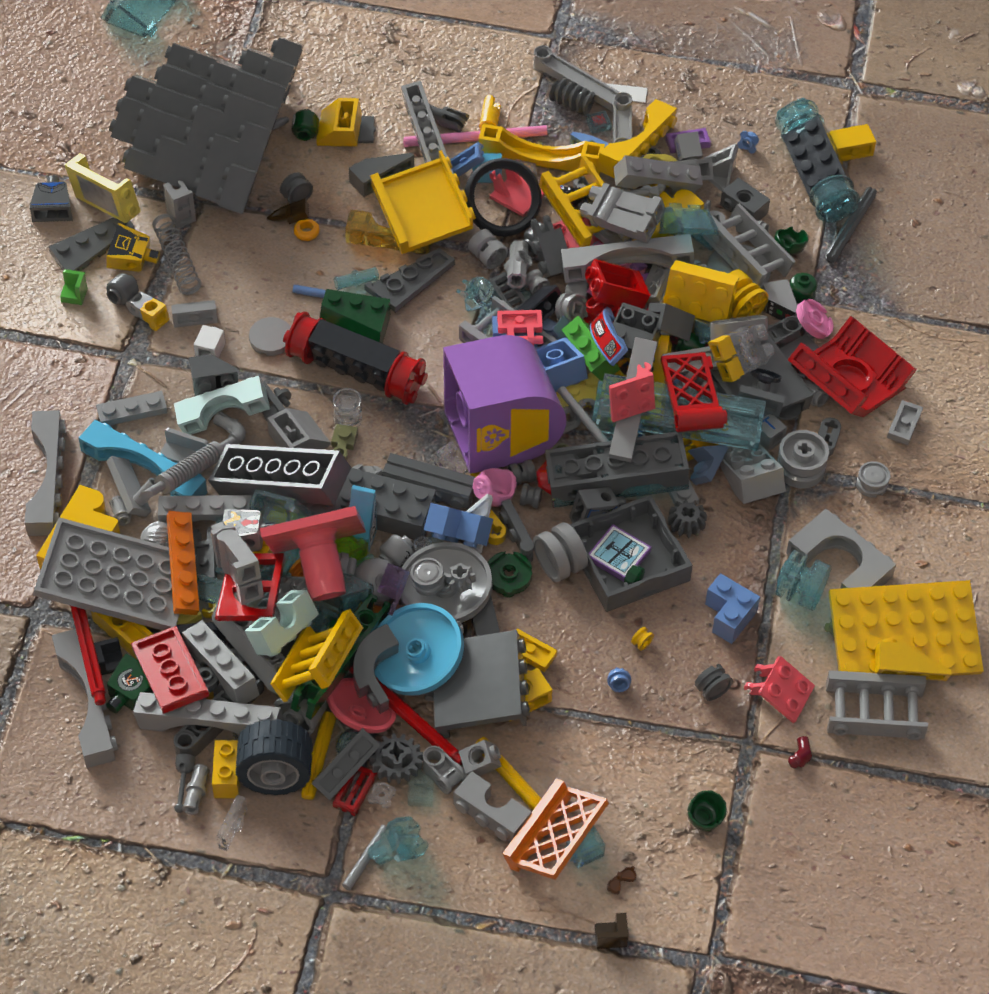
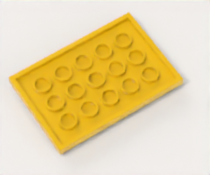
M970 580L829 590L838 671L875 673L876 646L883 639H895L898 643H905L951 669V676L974 675L984 672Z

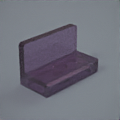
M388 563L377 592L393 599L388 612L389 615L393 616L410 572Z

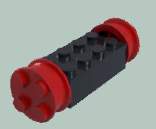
M305 311L302 313L298 312L295 315L290 330H287L283 337V342L286 343L285 354L287 357L292 358L296 356L301 358L304 364H310L314 360L320 367L325 368L327 366L334 369L340 375H349L363 384L365 382L369 383L379 391L385 392L386 397H397L405 405L413 404L416 401L418 390L421 385L425 384L428 374L425 373V359L419 358L416 360L409 357V354L405 351L400 353L397 349L327 322L323 318L314 319Z

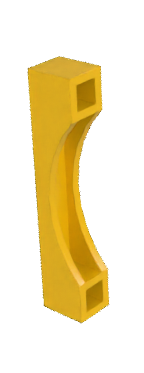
M655 99L646 108L643 121L644 131L632 139L618 143H609L599 153L596 170L615 178L614 166L625 155L640 158L646 155L649 149L655 146L658 140L664 137L670 128H674L677 122V108Z
M488 124L482 125L478 142L483 145L482 151L484 153H502V158L512 159L520 163L571 172L579 169L581 156L584 155L596 168L599 153L605 148V144L588 141L569 146L539 145L517 137L504 127Z

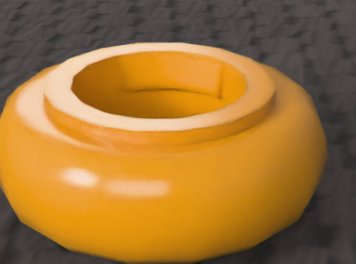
M312 219L298 221L293 229L294 235L301 241H312L320 232L319 225ZM305 228L311 229L310 231H307V232L302 231V230L305 229Z

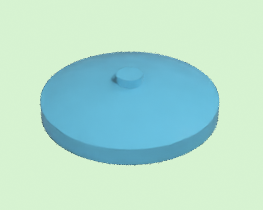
M415 603L401 607L388 615L377 627L388 624L399 642L398 653L382 661L374 672L378 680L395 693L412 696L431 692L447 682L461 662L464 651V638L461 628L453 616L439 606L428 603Z

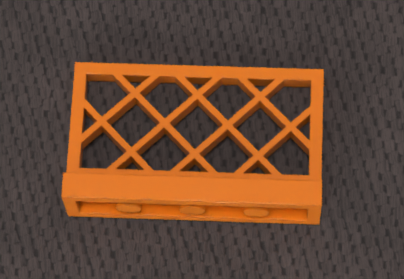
M556 779L502 853L510 869L517 872L520 869H524L556 880L608 806L607 799L567 787L564 781ZM572 797L578 798V802L566 806ZM597 804L594 810L585 813L584 807ZM581 809L582 814L570 819L568 818L567 813ZM564 815L565 821L552 825L557 817ZM584 821V825L580 829L572 831V825ZM564 828L568 829L567 834L555 838L554 832ZM551 834V840L540 843L545 835ZM571 841L567 848L558 850V844ZM554 846V853L542 857L541 851ZM537 853L538 859L526 862L530 855ZM557 859V863L552 870L544 867L545 863Z

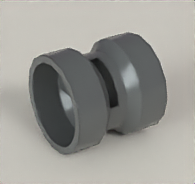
M531 459L524 460L522 464H508V469L516 476V486L521 485L525 481L529 483L536 481V471Z

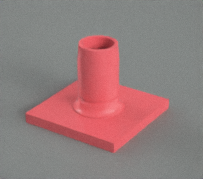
M356 506L260 528L262 539L273 553L300 549L299 555L305 583L312 601L328 600L346 593L344 575L335 540L366 532Z

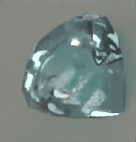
M475 277L470 281L463 279L462 283L466 285L465 291L459 289L456 291L465 299L467 311H474L487 305L495 294L493 285L484 277Z

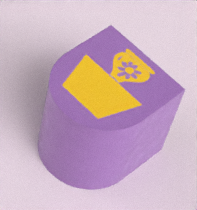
M501 335L443 347L444 413L470 474L490 468L508 466V464L522 463L528 459L532 460L544 454L545 450L551 449L558 442L566 427V414L533 344L522 337Z

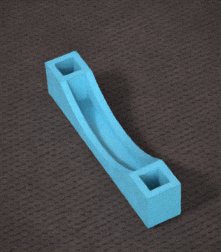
M94 420L79 436L81 451L98 461H106L111 456L129 459L130 463L142 466L157 476L177 464L169 460L164 454L154 452L145 444L138 443L127 434L119 433L107 423H101L97 420ZM198 474L170 492V495L205 496L207 494L206 479Z

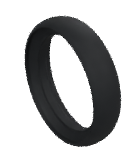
M498 158L481 164L468 178L464 190L468 200L466 203L467 207H472L475 214L473 223L481 230H489L494 236L506 237L523 232L531 225V220L537 218L541 208L542 193L537 178L529 168L512 159ZM492 170H511L519 174L529 186L531 192L529 212L523 220L514 225L498 226L484 219L477 210L474 200L475 187L479 179Z

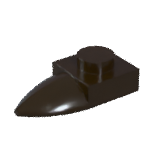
M306 199L287 204L272 212L267 217V220L288 221L289 224H293L300 220L308 219L309 204Z

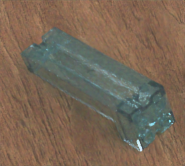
M605 373L603 381L599 380L592 420L603 433L614 434L616 422L611 420L609 386L625 381V376ZM654 382L655 409L641 414L638 430L657 434L676 432L674 413L667 385ZM674 385V386L678 387L679 389H682V388H683V386ZM688 388L685 391L693 397L699 393L693 388ZM716 392L719 406L727 412V424H724V427L721 429L682 432V437L686 439L757 451L761 439L766 401ZM705 395L698 399L704 404L712 403L711 399ZM683 397L677 400L678 406L690 403Z

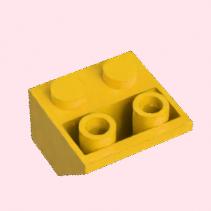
M337 98L321 110L316 140L317 146H357L362 118L359 98Z

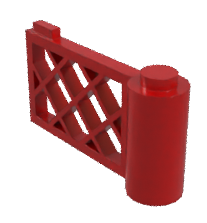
M705 352L661 356L660 361L674 413L676 432L723 428L724 424H727L728 418L726 410H723L718 403L710 372L713 369L711 356H706ZM701 360L702 366L697 369L689 363ZM675 362L681 367L675 371L668 367V363ZM687 369L694 373L691 379H688L680 373ZM698 376L707 382L704 387L694 382ZM676 378L685 383L682 389L673 385L672 382ZM689 386L699 392L695 397L685 392ZM705 395L711 399L712 403L704 404L698 399ZM683 397L690 403L678 406L677 400Z

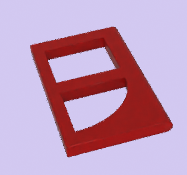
M253 553L259 560V565H275L272 581H262L263 592H270L266 609L241 605L233 595V593H237L236 584L230 574L225 573L215 620L256 621L260 617H274L285 563V553Z

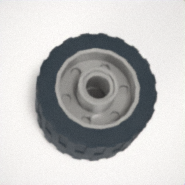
M279 719L257 721L246 726L238 736L235 771L238 781L251 791L265 795H286L294 793L300 788L302 789L309 782L311 776L312 737L307 730H304L298 724Z

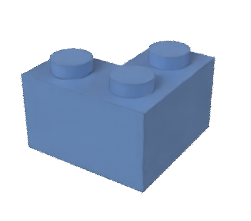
M430 503L424 530L433 532L432 537L454 543H458V540L461 539L464 540V545L477 548L478 544L487 546L493 519Z
M721 573L707 589L705 605L718 612L714 618L712 633L733 644L757 613L760 596Z

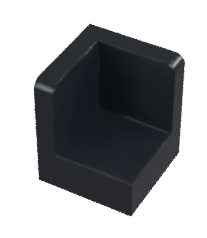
M118 637L94 643L101 675L114 672L123 658Z

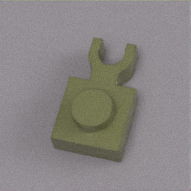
M336 424L331 446L334 447L333 450L340 451L346 461L348 458L347 449L354 450L358 436V427Z

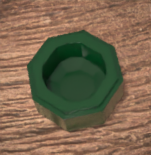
M637 564L632 565L624 578V583L627 582L630 585L643 580L645 569Z

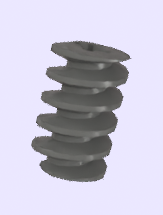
M565 78L561 82L556 81L549 93L550 101H556L557 104H562L565 108L569 107L570 110L587 116L592 109L595 93L591 91L587 95V88L580 92V85L573 89L574 83L572 81L566 86L567 80Z

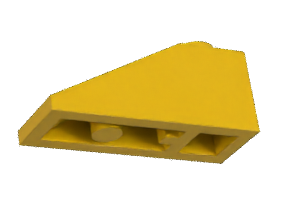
M883 639L875 648V673L926 676V680L947 681L952 675L951 669L905 643H898L895 639Z

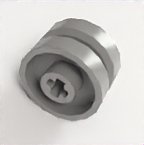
M796 430L788 433L781 441L777 462L784 470L785 483L799 489L817 485L823 479L826 471L829 447L824 438L815 432Z
M562 522L551 529V533L544 531L533 538L536 557L544 572L554 582L558 583L569 577L570 572L577 573L588 566L587 552L583 542L568 523Z

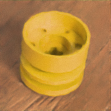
M742 270L731 271L729 274L739 276L729 319L760 315L768 302V293L761 289L758 284L753 283L752 279Z

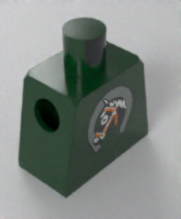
M127 653L123 656L107 682L108 694L111 699L106 703V706L115 714L123 706L134 711L140 692L153 693L138 660Z

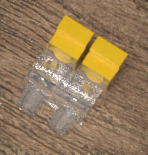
M764 324L744 325L708 342L714 360L719 361L716 365L723 382H734L740 379V376L769 363L768 358L774 355L775 351L771 343L764 345L761 343L760 338L767 335Z

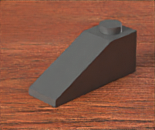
M405 153L367 158L359 163H355L349 168V183L365 197L374 192L370 175L378 173L382 179L413 168L414 154Z

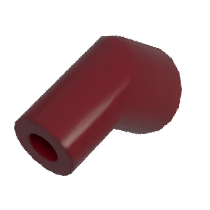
M807 736L797 738L798 751L788 759L789 765L793 769L804 767L812 758L809 738Z

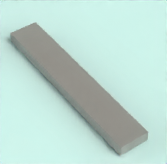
M635 337L626 380L636 377L638 364L645 368L644 363L647 362L651 365L652 369L657 346L656 341ZM641 414L616 421L608 458L631 462Z

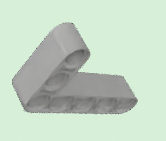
M217 602L212 615L213 623L271 692L277 694L270 683L284 662L285 657L281 652L272 657L257 655L245 633V630L255 621H216Z

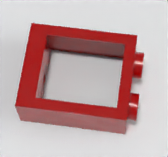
M594 259L591 266H588L586 269L585 278L595 301L621 307L622 303H626L638 308H644L650 293L640 271Z

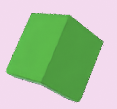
M64 269L63 278L65 284L60 300L63 303L82 305L88 290L85 272Z

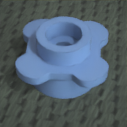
M742 131L740 133L741 139L737 143L738 147L748 150L749 153H755L757 150L756 145L759 142L758 136L754 132Z

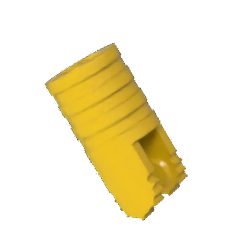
M487 95L484 99L479 123L480 130L483 124L498 126L501 105L495 103V98L492 95Z

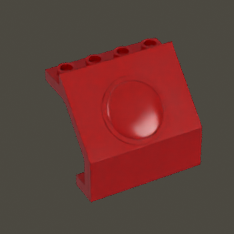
M852 316L848 318L838 333L821 347L813 351L804 343H800L788 358L790 363L848 412L863 418L906 389V383L917 371L913 365Z

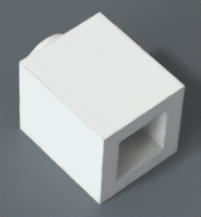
M203 325L194 342L195 356L212 354L219 358L225 345L224 330Z

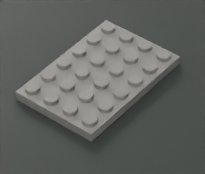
M58 518L33 596L163 631L176 626L179 614H174L169 547Z

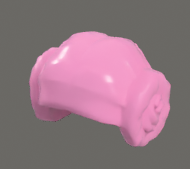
M490 468L483 470L474 478L472 486L474 494L479 499L483 498L486 494L492 495L491 507H499L502 501L513 498L517 484L516 476L509 469Z

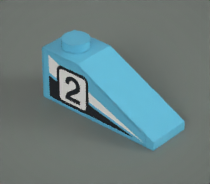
M353 485L349 507L356 506L366 532L346 537L347 547L353 550L369 552L377 531L376 490Z

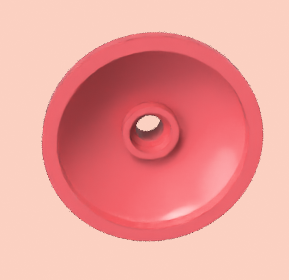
M343 678L327 699L328 706L333 715L341 723L355 731L363 728L369 734L381 733L390 729L396 719V712L390 707L387 711L380 714L376 707H371L366 695L359 698L354 687L353 678Z

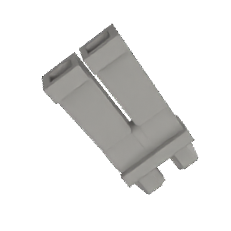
M603 183L602 187H591L589 198L594 200L593 204L584 202L580 208L581 216L590 220L592 226L598 227L599 225L602 228L648 244L656 229L655 225H658L666 209L661 197L653 196V198L625 192L619 188L610 187V184Z
M224 522L212 525L211 537L216 565L218 568L222 567V571L230 574L234 580L238 600L241 605L264 598L259 560L237 533L234 524L226 525Z

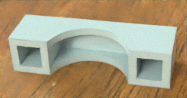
M259 376L174 403L177 424L183 433L190 435L207 430L211 418L226 408L242 409L248 416L270 409L266 387Z

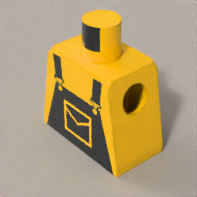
M118 223L106 256V268L140 272L145 261L158 263L160 251L149 249L150 237Z

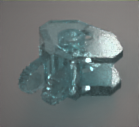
M398 817L388 822L385 831L380 833L382 839L371 845L367 853L376 863L383 865L385 862L393 859L397 862L416 859L425 854L429 845L419 835L421 830L419 823L411 817Z

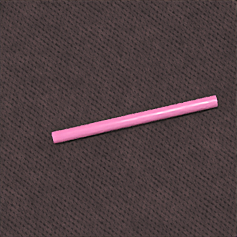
M546 125L506 129L519 138L547 136ZM480 131L440 134L443 144L478 141ZM416 136L403 137L404 147L419 146Z

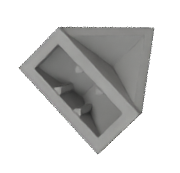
M737 144L704 157V159L712 158L714 179L709 181L721 192L731 183L736 165Z

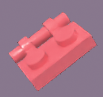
M541 310L497 311L498 334L507 333V335L514 336V333H527V336L518 337L528 340L533 346L534 344H543V335L534 336V333H542Z

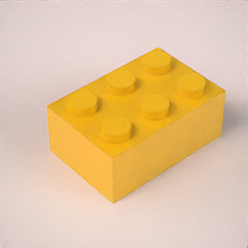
M675 260L669 271L663 303L690 313L695 318L710 322L729 319L739 276Z

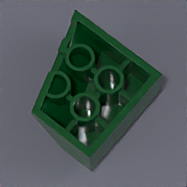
M326 289L320 311V318L325 319L327 322L382 344L391 316L390 299Z

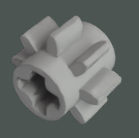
M462 563L453 567L450 566V574L446 575V582L449 583L450 590L455 589L460 594L468 589L472 590L471 582L476 581L475 573H472V567H467Z

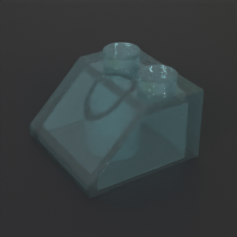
M669 203V207H665L666 210L660 220L659 234L709 236L719 235V229L710 211L700 209L701 205H688L687 208H682L680 203Z

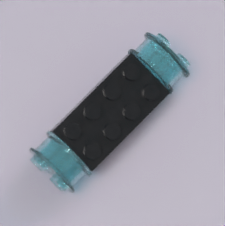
M799 98L778 110L775 125L781 131V138L795 164L809 195V200L815 207L816 216L822 221L835 223L858 209L860 197L858 192L854 190L853 181L849 177L833 140L824 125V119L819 114L817 104L811 100Z

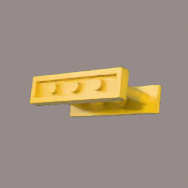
M585 155L581 156L579 169L558 178L553 177L549 171L541 174L539 187L580 247L590 246L592 235L605 229L599 225L598 227L585 225L581 219L583 216H581L580 210L574 209L571 205L572 201L588 195L592 186L602 187L604 183L596 172L594 164L591 161L589 162ZM582 176L589 183L588 186L569 194L563 193L560 188L561 185Z
M351 609L342 612L333 628L319 633H315L311 626L302 630L270 683L283 702L289 700L297 685L311 680H316L321 689L330 687L363 629V626Z

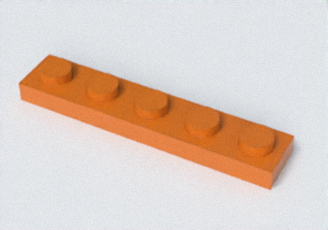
M168 511L166 517L174 614L197 615L199 612L192 513Z

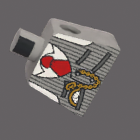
M224 510L223 522L226 525L234 524L237 533L252 552L261 550L263 539L260 528L275 525V522L264 523L262 513L259 510Z

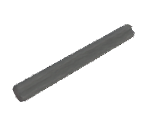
M866 188L826 252L825 259L833 263L837 260L875 199L876 189Z

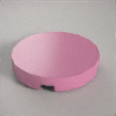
M807 299L797 305V318L810 335L817 339H824L833 332L832 318L827 317L825 314L827 313L826 309L819 302Z

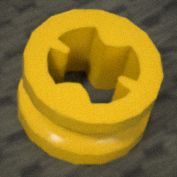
M642 627L634 634L631 643L638 645L637 648L642 651L653 641L654 634L652 632L648 633V629Z

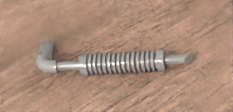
M222 411L217 413L213 423L231 433L228 438L221 443L216 441L210 442L159 474L155 478V484L140 493V496L142 498H151L159 492L168 494L216 464L226 444L239 445L245 439L246 431L244 426L238 422V419H233Z

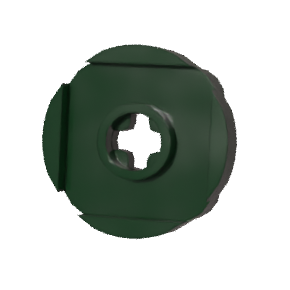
M506 551L499 552L488 561L492 574V589L504 597H513L515 594L526 590L532 581V566L528 558L521 553L513 552V554H506ZM504 571L514 572L512 576H506Z

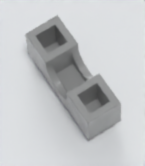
M471 771L454 791L453 804L461 813H467L472 816L480 826L488 827L494 831L499 839L511 842L532 811L512 798L505 806L500 808L488 805L487 801L491 797L492 784Z

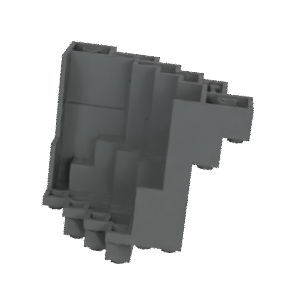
M279 37L278 40L275 39L270 50V52L274 53L273 55L253 48L242 52L239 64L242 66L177 43H173L172 47L168 46L165 58H168L167 63L158 67L154 79H157V81L137 74L133 75L126 81L124 90L127 91L126 96L117 102L115 111L118 112L116 120L112 119L109 131L112 132L111 137L133 145L124 152L122 162L125 163L124 169L170 183L176 187H179L178 181L180 180L184 182L188 190L195 193V196L218 203L220 207L243 214L247 209V203L280 108L286 102L304 45L284 37Z

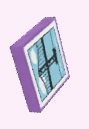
M612 525L589 552V555L596 566L624 582V578L631 566L636 564L640 566L651 552L652 547L617 526Z

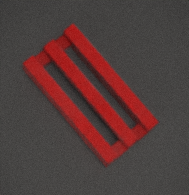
M361 766L339 790L333 801V807L336 809L339 807L343 812L349 811L351 815L356 816L377 778V773H373L372 770ZM358 771L361 772L345 803L342 802ZM368 775L369 777H368L366 783L364 784V786H363L361 792L359 793V795H358L356 801L354 802V804H353V806H352V805H351L352 801L354 800V798H355L357 792L359 791V789H360L362 783L364 782L366 776Z

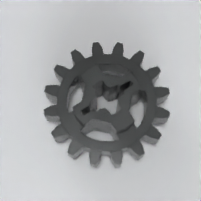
M393 733L391 739L384 735L382 743L377 741L380 747L369 757V764L372 765L373 773L378 772V779L381 780L387 777V783L389 784L392 779H396L397 784H400L401 779L404 778L409 782L410 775L415 777L418 775V770L422 769L423 752H420L419 744L414 745L413 738L407 741L405 740V734L397 738L395 733Z

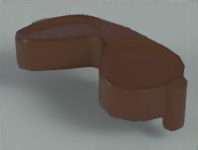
M626 867L621 872H618L608 882L607 891L619 894L621 891V881L634 882L637 876L635 867Z

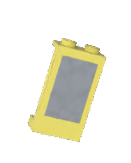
M81 153L65 164L76 198L124 223H127L141 212L130 179L126 178L120 184H116L90 170L86 156Z

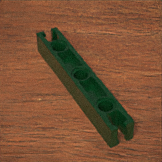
M372 593L369 594L354 614L363 626V629L330 687L321 689L316 680L300 684L293 693L290 709L298 712L301 709L299 704L304 699H308L305 717L310 720L313 719L354 664L355 654L361 642L367 635L376 630L379 624L388 616L391 603L385 601L382 609L375 613L373 612V607L378 597Z

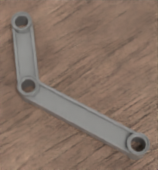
M540 45L534 49L533 67L536 71L545 72L559 81L565 78L567 80L566 85L572 81L574 83L573 89L577 85L581 86L580 92L587 88V95L593 91L595 93L594 101L613 112V143L632 139V96L629 93L619 92L555 55L548 46Z

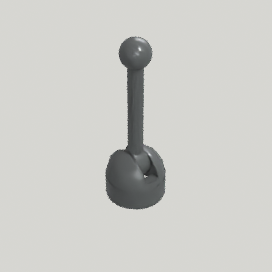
M178 754L176 756L175 766L177 771L181 773L178 802L174 806V810L177 813L183 812L182 803L186 774L192 772L195 766L196 758L190 754Z

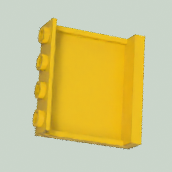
M442 150L439 151L438 159L382 179L378 173L370 175L373 191L401 254L474 229V211L472 207H467V196L464 190L460 191L458 176L456 173L452 174L451 161L449 157L444 156Z

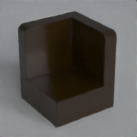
M616 913L615 922L595 924L596 949L625 948L628 946L629 933L626 913Z

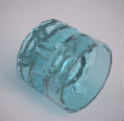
M794 550L780 570L775 596L783 597L788 589L787 601L790 602L795 594L798 593V605L813 611L825 589L832 566L816 560L811 568L807 567L809 556L804 555L798 563L800 552Z

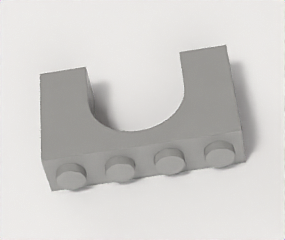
M827 509L823 510L788 542L786 553L803 567L819 553L827 549H841L852 554L857 560L859 568L841 583L840 588L883 586L894 575L896 564L889 556L881 553L871 542L866 541L855 529L847 526L836 514H832Z

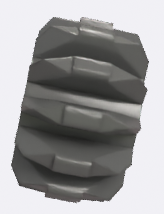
M687 499L683 503L677 501L675 506L669 510L668 525L671 526L672 532L678 531L679 537L683 534L687 535L688 539L691 537V534L698 536L700 531H704L706 527L707 514L704 512L703 505L696 506V500L692 503H688Z

